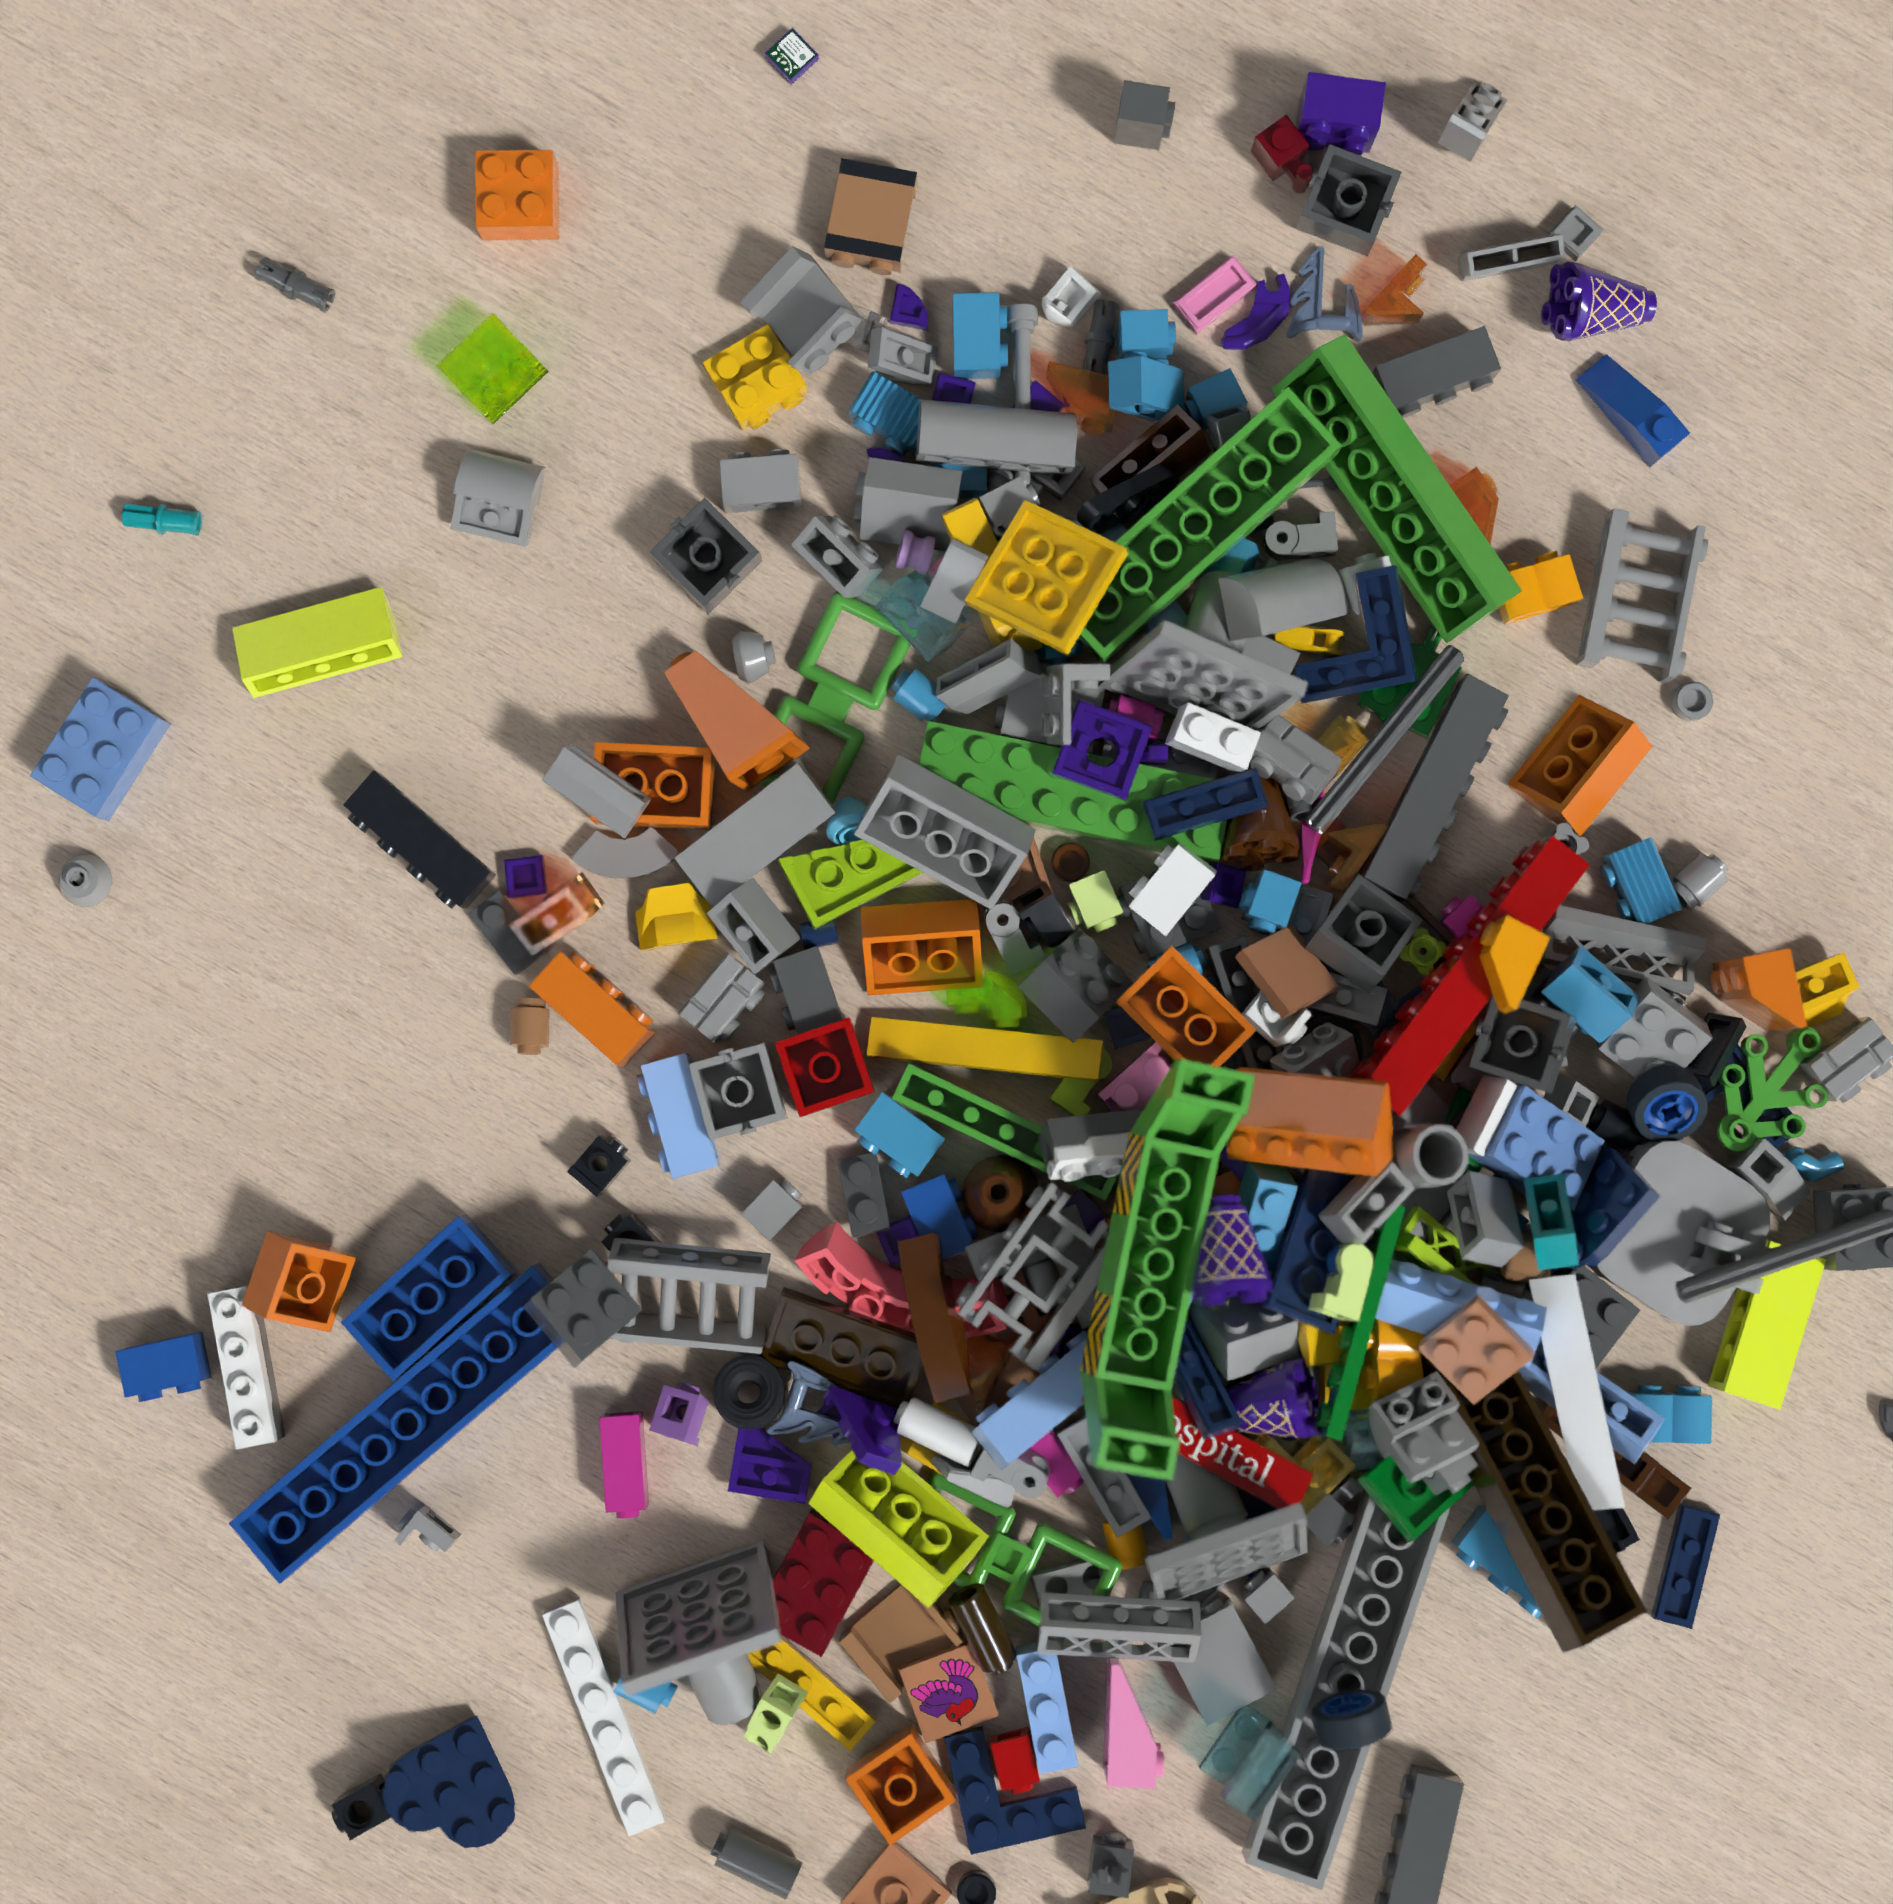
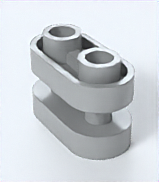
M1709 1220L1708 1227L1699 1225L1694 1240L1706 1244L1702 1259L1689 1256L1685 1271L1696 1275L1722 1266L1717 1264L1721 1250L1740 1255L1741 1259L1772 1248L1766 1247L1767 1238L1745 1232L1743 1239L1731 1235L1732 1227ZM1758 1278L1735 1286V1288L1760 1294L1764 1279Z

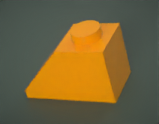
M1509 916L1496 920L1495 923L1491 921L1484 930L1480 943L1485 945L1480 954L1482 965L1498 1010L1505 1014L1517 1010L1550 940L1549 936Z

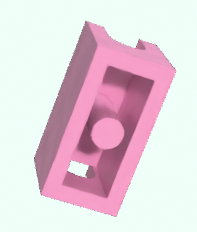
M1154 1042L1096 1095L1111 1112L1141 1109L1150 1101L1173 1062L1163 1052V1048L1157 1042Z

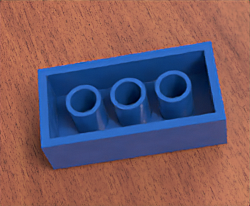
M467 1214L459 1215L341 1321V1324L390 1379L395 1381L425 1357L518 1271Z

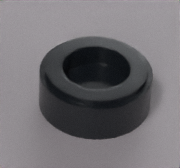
M972 1870L965 1873L957 1885L959 1904H994L996 1885L993 1878L981 1870Z

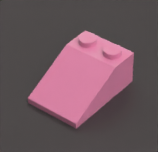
M1107 1658L1103 1760L1107 1787L1155 1789L1156 1776H1163L1164 1753L1161 1752V1743H1155L1151 1728L1120 1659Z

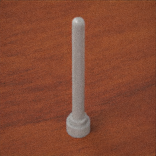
M1015 304L1007 308V325L1011 327V332L1015 334V408L1030 409V334L1034 332V327L1038 325V308L1031 304ZM1015 471V478L1021 476L1025 485L1030 484L1031 472Z

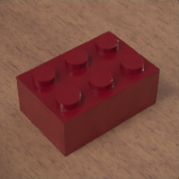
M813 1507L773 1577V1586L781 1635L822 1657L874 1560Z

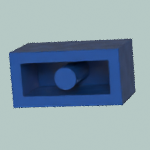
M944 1173L901 1191L918 1235L935 1233L940 1236L943 1260L966 1251V1246L974 1244L972 1238L979 1235L970 1214L964 1217L961 1214L957 1202L964 1199L955 1178L947 1180Z
M203 1332L115 1351L124 1397L138 1395L139 1402L163 1397L162 1390L176 1387L177 1394L201 1389L200 1381L212 1377Z

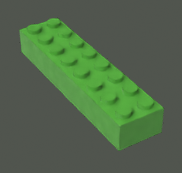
M1345 334L1319 346L1272 388L1274 394L1278 396L1289 387L1342 445L1338 454L1325 465V468L1384 554L1389 556L1391 564L1397 565L1398 574L1446 643L1478 624L1522 592Z
M1289 387L1280 393L1115 542L1124 546L1128 555L1078 637L1102 664H1105L1338 454L1342 445Z
M931 721L927 723L919 765L1027 825L1030 824L1033 827L1156 852H1162L1167 845L1175 849L1181 842L1205 862H1217L1220 859L1227 820L1154 841L1143 807V801L1216 779L1139 764L1127 800L1124 801L1053 776L1052 772L1061 749L1059 747ZM1087 753L1089 760L1096 766H1106L1114 760L1113 758Z

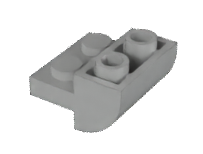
M470 449L465 454L457 473L453 494H456L450 529L524 547L529 544L535 507L539 505L546 467Z
M1438 1372L1430 1374L1372 1403L1369 1409V1424L1378 1449L1384 1458L1391 1455L1410 1484L1476 1451L1479 1445L1478 1440L1457 1412L1460 1404Z

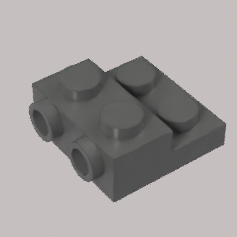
M1156 871L1145 875V877L1150 880ZM1141 877L1118 888L1121 895L1117 896V899L1123 910L1122 916L1124 919L1131 917L1136 931L1131 933L1134 944L1139 954L1146 952L1149 959L1166 952L1171 946L1174 948L1221 928L1211 903L1201 900L1203 891L1165 936L1129 907L1134 900V897L1129 892Z

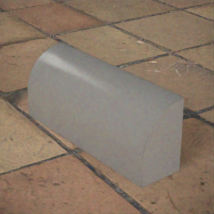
M920 399L915 462L1070 475L1075 467L1076 414Z
M1307 558L1218 578L1230 641L1265 636L1351 614L1347 591L1340 573L1334 566L1322 559Z
M799 762L674 859L710 906L714 907L730 892L744 884L834 815L836 811L807 769Z

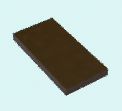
M783 1287L763 1345L762 1354L759 1356L769 1361L772 1365L789 1371L791 1370L788 1367V1363L790 1360H794L826 1376L840 1389L879 1403H885L896 1409H899L903 1401L909 1403L923 1365L915 1333L787 1287Z

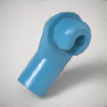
M1792 1147L1784 1155L1796 1167L1802 1179L1810 1182L1820 1180L1844 1169L1843 1161L1836 1151L1816 1159L1805 1154L1803 1148Z

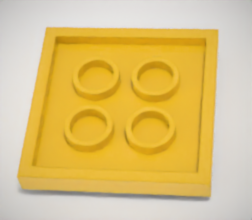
M1024 500L966 596L965 602L968 606L1068 655L1128 555V552L1124 546Z

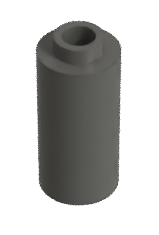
M733 1828L730 1829L728 1835L720 1832L710 1854L717 1857L714 1866L785 1900L802 1866L801 1861Z

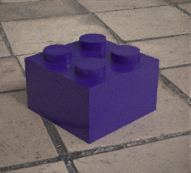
M1308 72L1299 98L1296 128L1309 144L1308 150L1321 151L1325 147L1328 148L1329 144L1359 156L1363 153H1369L1380 129L1386 82Z

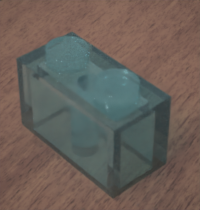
M915 570L897 580L875 607L927 662H930L949 650L971 623L962 613H960L956 623H953L920 607L931 585V581L925 575L919 574Z

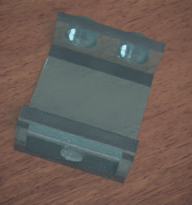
M1246 1705L1234 1713L1198 1767L1225 1785L1220 1793L1221 1798L1225 1802L1256 1821L1301 1756V1753L1272 1720L1251 1706Z

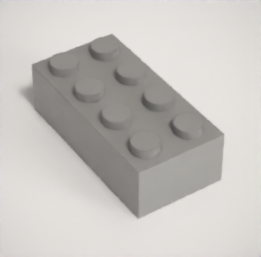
M898 754L867 805L854 835L992 910L1027 856L1036 829Z

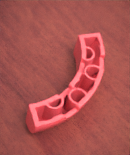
M837 1221L820 1230L802 1246L795 1258V1262L824 1294L832 1293L835 1297L849 1305V1310L915 1333L902 1270L880 1261L865 1251L844 1231ZM976 1277L952 1279L956 1313L961 1307L956 1303L957 1298L968 1283L976 1286L978 1283ZM999 1277L994 1278L973 1306V1310L977 1312L985 1300H989L1004 1311L1008 1305V1300ZM989 1312L978 1328L963 1318L966 1338L988 1335L1008 1328L1006 1324Z

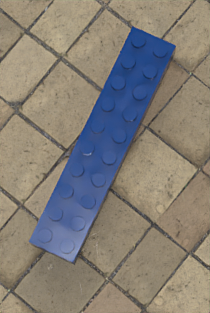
M540 1263L534 1264L229 1522V1525L278 1584L293 1575L558 1349L524 1309L526 1303L535 1294L554 1280Z

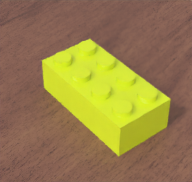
M852 1450L821 1481L808 1503L928 1608L932 1606L974 1559L989 1537L905 1463L902 1462V1466L896 1474L892 1475L859 1463Z

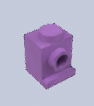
M679 1382L677 1389L664 1385L649 1431L698 1446L700 1438L697 1437L709 1399L699 1396L701 1388ZM687 1407L684 1419H682L681 1412Z

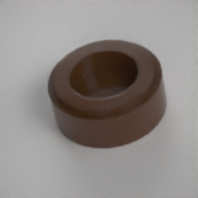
M1073 842L1064 843L1057 847L1051 858V868L1054 874L1066 882L1080 880L1085 876L1090 866V857L1086 849L1080 844Z

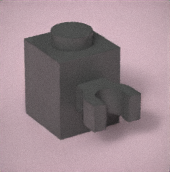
M1348 1473L1330 1493L1316 1481L1306 1491L1301 1501L1307 1518V1528L1327 1548L1332 1542L1336 1545L1340 1544L1353 1530L1350 1524L1355 1519L1343 1506L1362 1489V1486Z
M1105 1831L1102 1836L1093 1835L1087 1880L1089 1893L1129 1898L1134 1847L1132 1840H1127L1126 1835L1113 1831Z

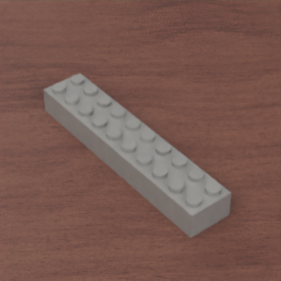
M1363 1490L1354 1517L1355 1520L1351 1526L1353 1530L1347 1537L1258 1804L1296 1749L1301 1753V1756L1257 1820L1252 1819L1242 1849L1246 1864L1320 1890L1323 1889L1371 1745L1350 1750L1323 1748L1316 1739L1311 1710L1319 1701L1329 1696L1352 1690L1378 1691L1387 1698L1450 1509L1443 1513L1415 1540L1409 1543L1367 1491Z

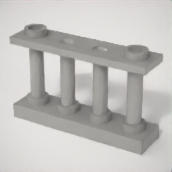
M1614 508L1605 516L1576 665L1592 668L1600 663V659L1604 660L1608 656L1662 667L1659 682L1667 684L1676 679L1677 675L1682 674L1686 662V652H1681L1698 563L1704 561L1708 549V539H1703L1705 527L1696 526L1688 533L1687 539L1632 528V524L1627 523L1629 511ZM1629 543L1683 554L1680 577L1625 566V562L1620 561L1622 546L1627 547ZM1624 581L1677 592L1673 614L1618 604L1617 599L1612 598L1614 586ZM1618 619L1668 629L1666 650L1662 652L1612 642L1610 637L1605 636L1607 622Z
M614 1238L608 1258V1269L610 1272L622 1275V1286L636 1302L638 1275L661 1278L660 1315L639 1313L610 1339L625 1343L645 1342L735 1351L739 1354H762L766 1325L753 1324L755 1288H766L771 1253ZM677 1279L700 1282L699 1319L675 1317ZM716 1283L740 1286L738 1323L714 1320Z

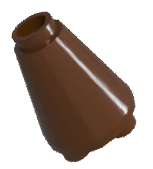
M1249 763V766H1248L1247 770L1252 769L1251 766H1250V763ZM1259 776L1268 802V808L1227 820L1221 855L1224 861L1241 863V869L1245 871L1261 870L1264 868V863L1275 861L1291 863L1299 859V838L1278 782L1271 777L1265 779Z
M1006 1155L987 1157L974 1165L965 1178L962 1191L965 1209L970 1214L972 1220L985 1230L998 1233L1005 1232L1015 1217L1022 1221L1030 1210L1025 1203L1038 1186V1180L1030 1167L1015 1157ZM996 1184L1003 1185L1006 1189V1195L1000 1200L992 1198L990 1193L991 1188Z

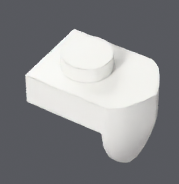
M1070 266L1047 295L1042 297L1043 311L1047 319L1055 324L1067 327L1074 326L1102 293L1075 268Z
M1376 553L1366 554L1353 559L1355 565L1338 571L1344 581L1349 606L1357 615L1361 614V606L1356 586L1358 585L1356 573L1391 566L1389 556L1377 558Z

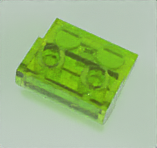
M494 313L489 314L436 365L467 401L492 425L549 372Z
M985 972V988L946 989L947 1008L955 1007V1015L978 1014L979 1006H986L987 1021H995V1028L1018 1027L1019 1020L1027 1018V1006L1022 991L1010 978L1002 974Z

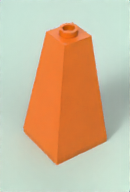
M696 650L692 653L685 652L677 656L670 663L671 668L664 672L729 781L744 791L748 792L810 749L806 741Z

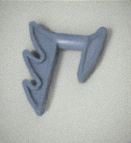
M1318 247L1308 257L1299 271V276L1302 278L1309 273L1313 274L1303 282L1290 300V306L1295 307L1298 303L1308 299L1293 317L1287 331V338L1291 339L1303 331L1319 329L1346 331L1354 337L1355 341L1360 342L1362 339V317L1359 300L1352 284H1348L1346 287L1345 315L1321 314L1324 248Z
M790 1360L788 1367L793 1374V1383L786 1406L780 1418L767 1429V1433L770 1435L789 1434L812 1426V1429L799 1437L800 1443L822 1439L836 1432L840 1434L832 1439V1445L849 1443L850 1441L843 1435L838 1426L840 1420L801 1408L808 1386L824 1392L831 1385L839 1387L814 1369Z

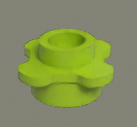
M1418 928L1413 934L1412 940L1403 948L1399 955L1403 961H1410L1414 964L1420 974L1426 975L1433 968V964L1439 957H1443L1442 953L1446 945L1444 942L1437 941L1429 936L1427 929ZM1423 947L1426 949L1427 952L1425 955L1420 954V948Z

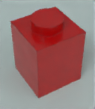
M1028 1727L990 1736L991 1750L1001 1790H1011L1012 1794H1018L1033 1789V1784L1040 1782V1775Z

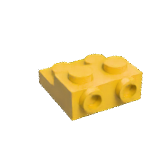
M769 324L702 362L742 431L749 427L752 430H756L764 426L771 420V414L781 408L787 411L796 407L804 401L803 395L808 393L805 381L799 371L792 368L788 363L791 358L783 349Z

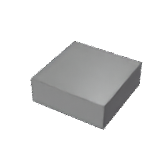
M1574 205L1548 235L1562 234L1564 252L1574 261H1577L1604 229L1577 205Z

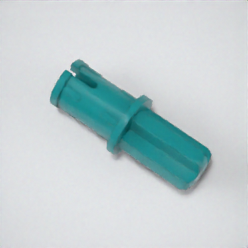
M125 504L121 514L124 526L157 530V533L160 535H164L168 531L198 536L202 527V514L200 511L171 509L166 504H160L159 507Z

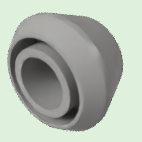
M739 631L732 638L734 660L740 680L748 684L770 672L769 665L776 664L772 641L765 642L763 635Z
M82 854L69 859L59 874V888L62 895L67 901L80 907H91L99 904L107 897L112 886V875L107 864L102 859L89 854Z

